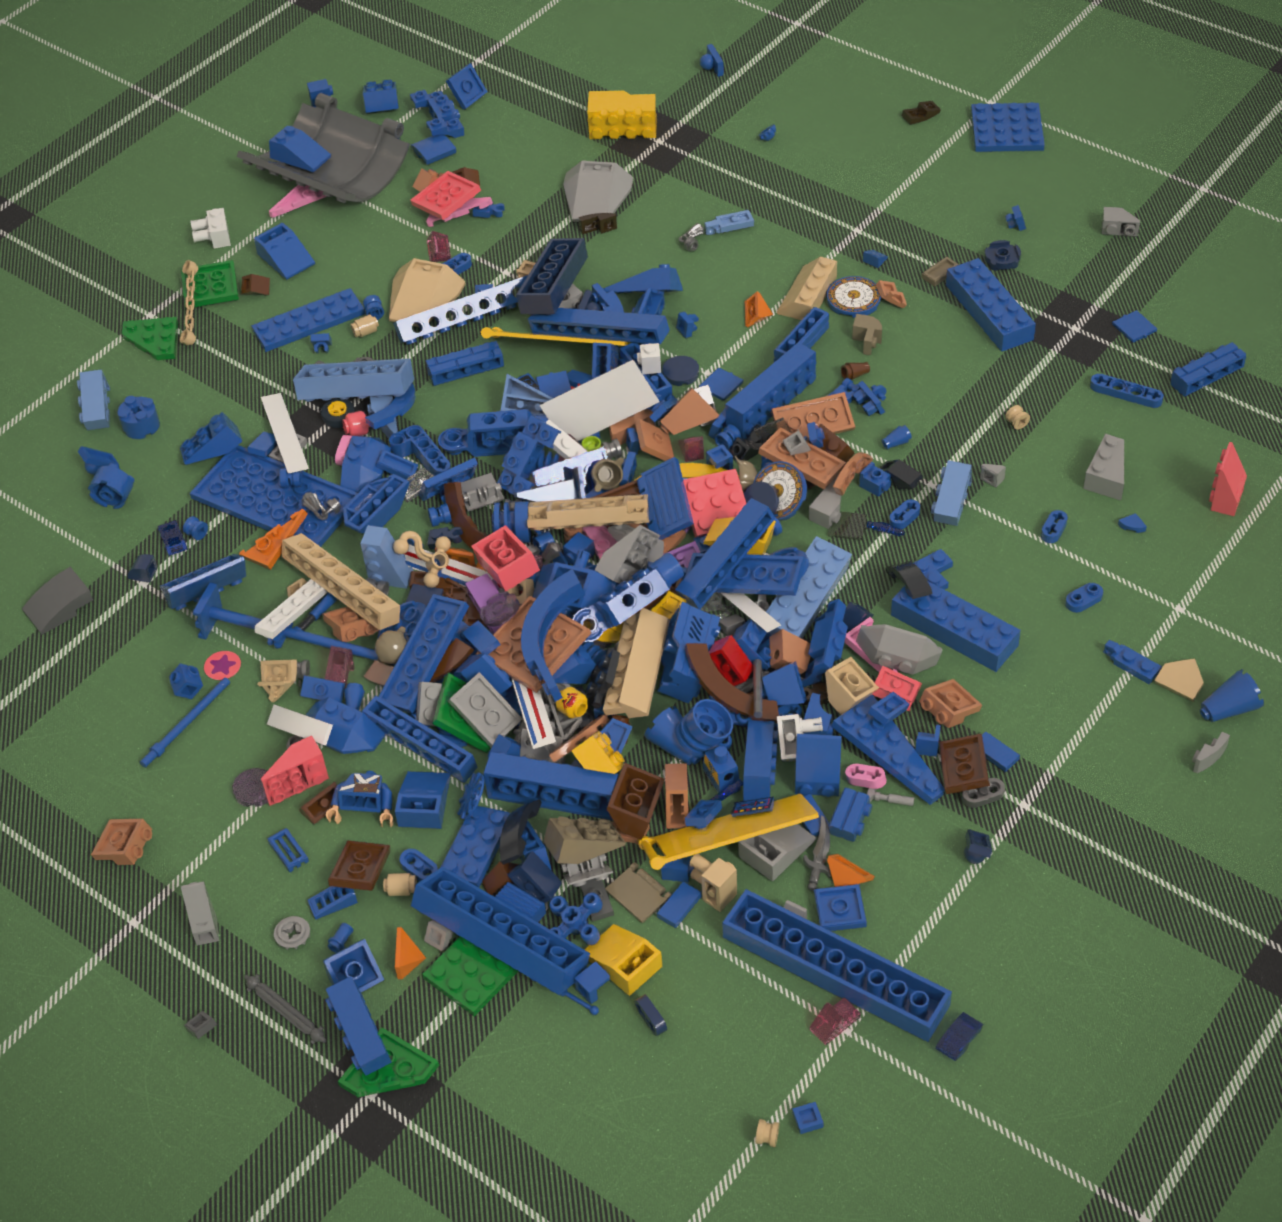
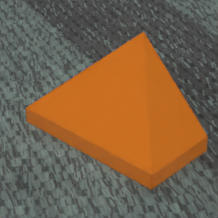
M758 291L745 301L746 327H750L773 315Z
M450 548L445 552L450 559L475 567L474 554L462 548Z
M839 854L828 856L827 861L835 887L861 884L872 881L875 877Z
M397 927L395 970L397 978L403 979L424 961L426 957L403 928Z

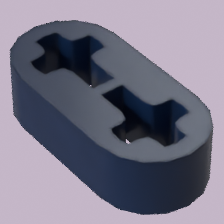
M646 994L634 1000L639 1014L655 1036L667 1031L663 1017Z

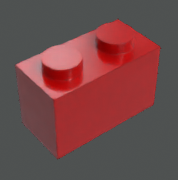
M732 635L715 641L709 650L714 665L730 684L736 686L746 682L753 671V664Z

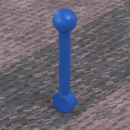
M568 990L560 994V996H567L587 1008L592 1015H597L599 1012L597 1006L589 1005L569 993Z

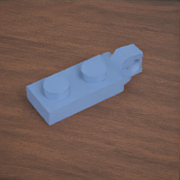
M749 210L716 216L714 220L704 223V230L706 235L752 227L754 226V219Z

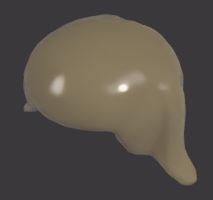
M735 456L739 466V481L744 494L746 489L753 484L758 473L751 462L739 460Z
M623 458L617 460L602 459L593 466L591 477L595 484V492H599L601 489L612 490L619 485L623 478V470L621 468L624 462Z
M400 627L397 631H385L379 636L375 643V652L378 656L377 661L389 664L397 663L407 644L404 638L405 627Z

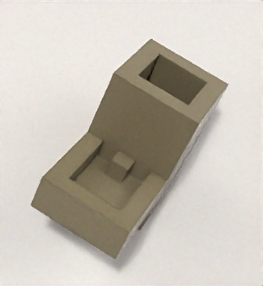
M856 314L852 340L864 341L863 354L871 355L872 348H876L877 343L881 344L882 325L875 317Z

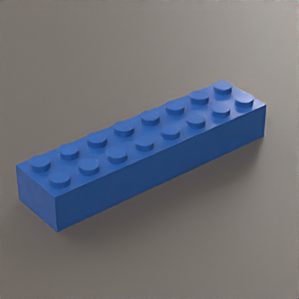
M441 867L415 886L411 907L558 995L575 983L574 978L587 967L590 957L589 952L444 867Z

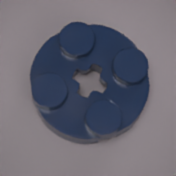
M998 240L990 243V247H986L984 258L992 270L1015 269L1018 267L1021 259V250L1016 244L1015 246L1010 245V241Z

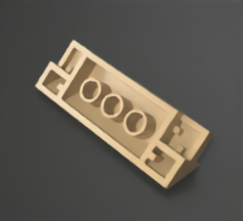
M648 494L530 502L527 526L530 530L562 529L564 527L580 528L649 523Z
M642 608L640 613L634 614L624 621L617 649L620 652L615 678L613 685L607 690L603 711L605 715L626 713L628 718L649 715L670 622L667 617Z

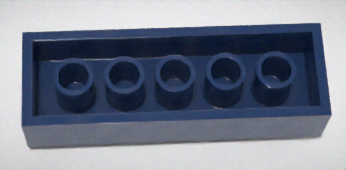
M584 238L550 239L516 294L521 314H555L588 258Z

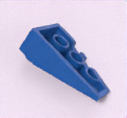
M660 264L659 268H652L603 288L606 293L612 290L615 293L645 292L648 288L663 292L683 291L676 268H670V264Z

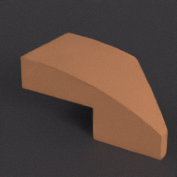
M878 281L876 287L880 296L894 305L905 308L907 304L903 292H897L895 283Z

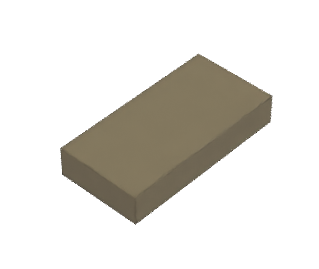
M945 257L924 271L922 279L935 287L946 279L947 269L959 264Z

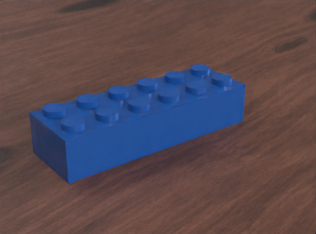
M979 258L947 269V288L1001 352L1034 340L1036 323Z
M799 342L725 404L726 426L729 424L734 425L740 431L741 438L747 439L756 424L765 425L772 417L771 410L773 408L788 405L795 396L801 394L809 384L815 381L816 352Z
M929 581L928 583L932 589L931 595L912 599L906 593L904 586L892 599L891 616L995 672L998 671L1019 646L1020 629Z
M490 753L484 770V779L489 799L523 805L540 799L542 802L540 808L613 820L607 811V806L617 783L618 774L584 769L569 764L552 763L547 760L529 759L524 756L517 757L505 753Z

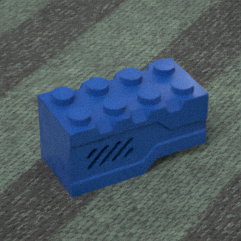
M685 602L679 605L670 618L661 657L664 669L658 688L659 692L688 704L693 697L696 698L701 689L700 680L689 665L685 645L686 643H707L709 651L721 629L718 626L720 617L692 607Z

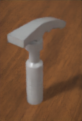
M869 788L867 792L870 802L873 799L876 801L881 799L887 800L889 803L914 805V797L895 794L884 795L880 794L881 792H875L876 789Z

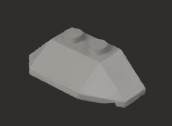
M886 624L861 625L856 638L857 644L872 663L912 675L937 665L942 653V648L937 647L927 636Z
M556 683L559 691L571 687L569 684ZM542 686L540 693L554 736L562 737L563 742H566L583 722L582 717L571 719L558 711L552 694L547 696Z

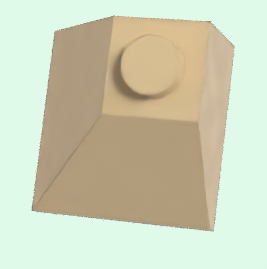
M852 657L825 672L828 701L840 715L879 689Z

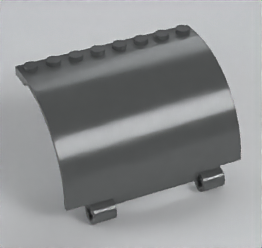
M319 93L315 99L316 108L302 103L299 114L293 124L294 128L302 130L331 154V158L315 172L271 159L270 151L258 156L239 150L237 153V157L243 159L242 162L245 164H256L255 168L264 171L268 169L270 174L276 176L281 174L285 180H296L295 184L304 187L308 185L310 190L316 192L321 190L323 195L328 197L336 196V200L346 203L347 200L353 202L369 200L386 188L400 169L410 143L397 139L404 131L402 123L386 118L382 125L376 124L337 109L336 98Z

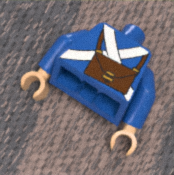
M367 771L365 774L353 773L346 781L335 787L331 802L333 807L326 812L329 822H331L333 816H335L337 824L341 822L342 818L338 812L339 808L340 810L378 813L382 810L383 813L380 815L381 826L383 827V821L386 819L390 820V826H393V816L390 813L392 810V791L386 783H382L381 775H377L373 771Z

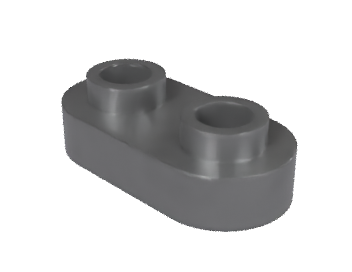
M989 778L990 786L963 791L962 801L966 806L976 808L1000 800L1004 796L1005 785L998 778Z

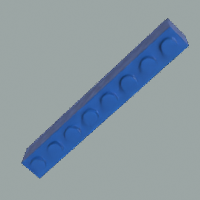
M558 308L555 314H535L528 318L533 334L661 344L670 331L666 316Z

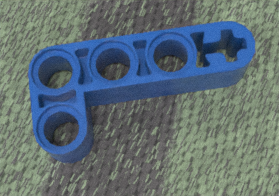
M412 425L390 436L391 453L402 458L414 453L432 477L451 469L450 462L422 427Z

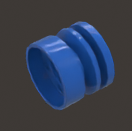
M529 501L515 502L514 511L510 510L508 502L504 503V511H502L500 502L494 503L492 514L493 532L506 525L522 543H530L531 530L527 526Z
M710 699L700 700L678 722L676 737L685 751L694 756L704 757L706 751L718 747L731 734L733 720L728 710L717 701Z

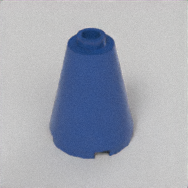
M1242 669L1235 672L1201 703L1200 713L1205 720L1215 722L1263 707L1264 700H1259L1258 694L1261 692L1253 678L1248 673L1242 674Z
M673 706V710L669 707L652 721L655 725L652 729L648 727L644 736L648 741L687 765L692 763L695 765L702 757L688 753L679 744L676 737V727L683 717L675 706Z

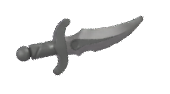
M821 816L819 837L813 850L814 861L809 860L807 855L803 857L804 864L812 870L808 884L810 891L816 889L820 873H825L828 878L832 877L830 869L824 865L830 848L829 827L824 816Z

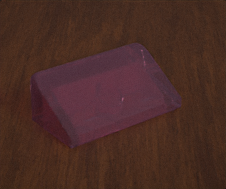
M431 231L427 239L429 260L431 262H441L451 259L448 236Z

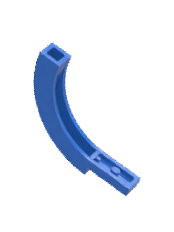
M573 569L558 577L540 593L526 615L521 634V648L525 662L532 676L537 674L540 681L544 679L545 683L542 686L547 696L552 694L555 702L563 697L545 663L544 642L548 630L557 616L570 604L585 596L584 590Z

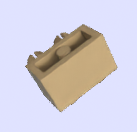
M699 853L695 854L690 860V866L694 867L690 876L702 885L703 901L721 912L737 895V869L730 862H725L720 858L711 863Z

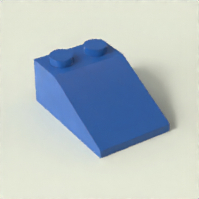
M286 126L269 140L271 159L311 172H315L331 158V154L302 130L296 129L293 126Z
M797 734L795 794L823 795L826 797L839 796L842 736Z

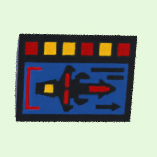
M774 796L735 802L731 815L736 817L759 812H771L774 807Z

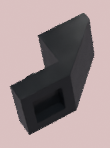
M756 424L747 439L737 437L729 452L734 459L736 456L739 460L747 461L758 454L759 448L772 434L762 425Z
M900 459L886 461L879 468L891 474L890 478L893 479L898 490H911L923 478L921 473Z

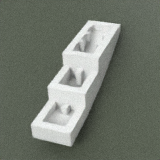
M273 705L267 725L303 738L312 736L315 742L323 745L327 744L333 727L332 724L277 705Z

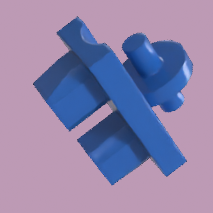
M863 381L858 383L860 389L853 394L855 401L860 405L868 400L867 403L862 405L868 416L877 411L880 415L883 414L885 410L881 406L880 399L882 401L886 399V388L883 385H873L871 391Z

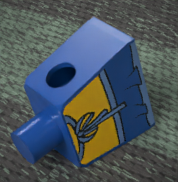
M725 745L706 751L704 753L703 770L720 798L722 799L741 791L738 766Z

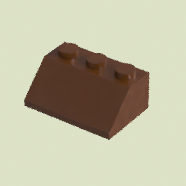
M625 762L607 806V811L622 833L642 840L665 779Z

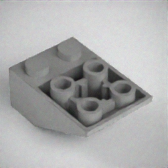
M639 525L603 553L595 571L619 584L623 581L632 580V575L643 569L648 563L649 556L657 546L660 535Z
M795 824L739 841V857L773 882L816 840V837L800 825Z

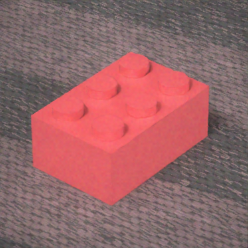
M506 525L471 546L479 564L505 592L540 571L533 553Z

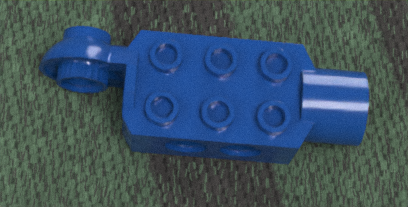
M528 409L469 414L467 417V429H447L439 435L438 443L443 450L451 455H458L463 450H467L474 457L504 455L509 452L513 438L518 432L523 431L532 414ZM532 415L544 422L549 420L546 415Z
M666 553L647 566L646 569H641L634 573L632 580L623 581L615 587L616 591L604 594L599 598L600 601H597L589 608L579 610L574 615L573 620L582 625L585 620H588L591 624V634L585 642L597 640L605 630L621 624L671 588L672 584L684 576L683 569L672 554Z

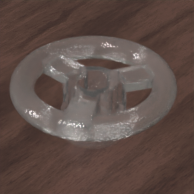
M714 592L706 602V606L700 610L707 613L711 610L723 611V613L716 615L722 620L732 613L734 604L721 593ZM722 597L727 600L728 606L722 604Z

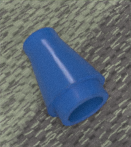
M905 425L902 427L898 426L882 439V444L888 450L889 448L908 443L912 436Z
M350 683L344 689L346 705L358 711L365 694L361 684Z

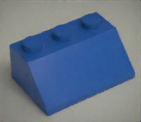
M580 645L552 677L555 683L586 684L596 664L591 659L589 653Z

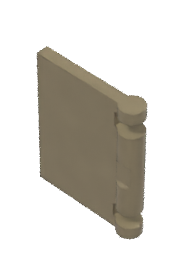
M634 862L605 889L612 898L638 921L644 923L667 902L672 894L667 892L662 897L661 895L665 893L666 888L643 868L639 869L635 874L634 872L639 868V865Z

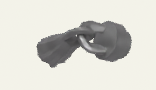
M696 223L689 231L679 237V241L684 243L686 250L695 251L698 248V241L694 237L704 234V227Z
M312 492L305 493L302 498L303 506L310 509L320 520H326L328 513L332 510L337 514L342 507L333 498L326 502L329 507L325 509L320 503L317 494ZM321 509L323 511L322 515L317 511Z
M555 542L548 543L541 556L538 555L540 550L537 546L530 545L527 547L533 553L539 569H542L543 565L560 556L562 551L560 545Z

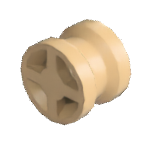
M1015 405L1007 411L1005 418L1008 422H1012L1013 427L1018 430L1028 424L1030 415L1023 412L1021 406Z
M760 1119L755 1143H768L771 1147H776L780 1123L773 1122L771 1124Z

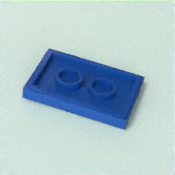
M472 458L423 481L419 493L421 500L424 501L439 494L444 490V484L464 482L473 478L478 464L476 459Z

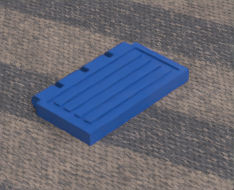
M676 457L641 473L642 477L637 479L639 493H641L640 495L648 494L649 523L646 524L649 530L659 534V539L663 540L694 524L679 461Z

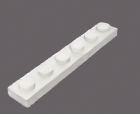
M310 579L255 625V633L266 638H275L328 591Z

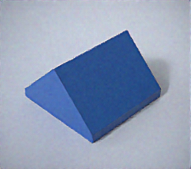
M365 939L323 960L327 976L332 985L352 976L360 992H363L384 980Z

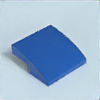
M444 134L431 136L411 144V148L419 158L424 160L426 165L456 153V147Z

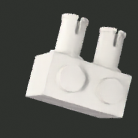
M224 208L206 211V218L191 220L194 243L210 239L214 249L231 246Z
M799 714L777 716L781 760L783 762L796 761L797 734L823 731L821 717L802 720Z

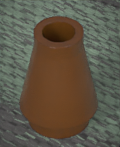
M847 362L841 366V375L844 380L846 378L853 380L870 372V366L867 362Z

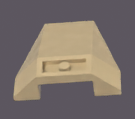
M413 258L399 268L393 279L389 321L395 322L454 301L461 294L466 284L465 281L446 264Z

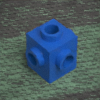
M180 663L169 676L174 695L193 699L203 687L198 669L194 666Z

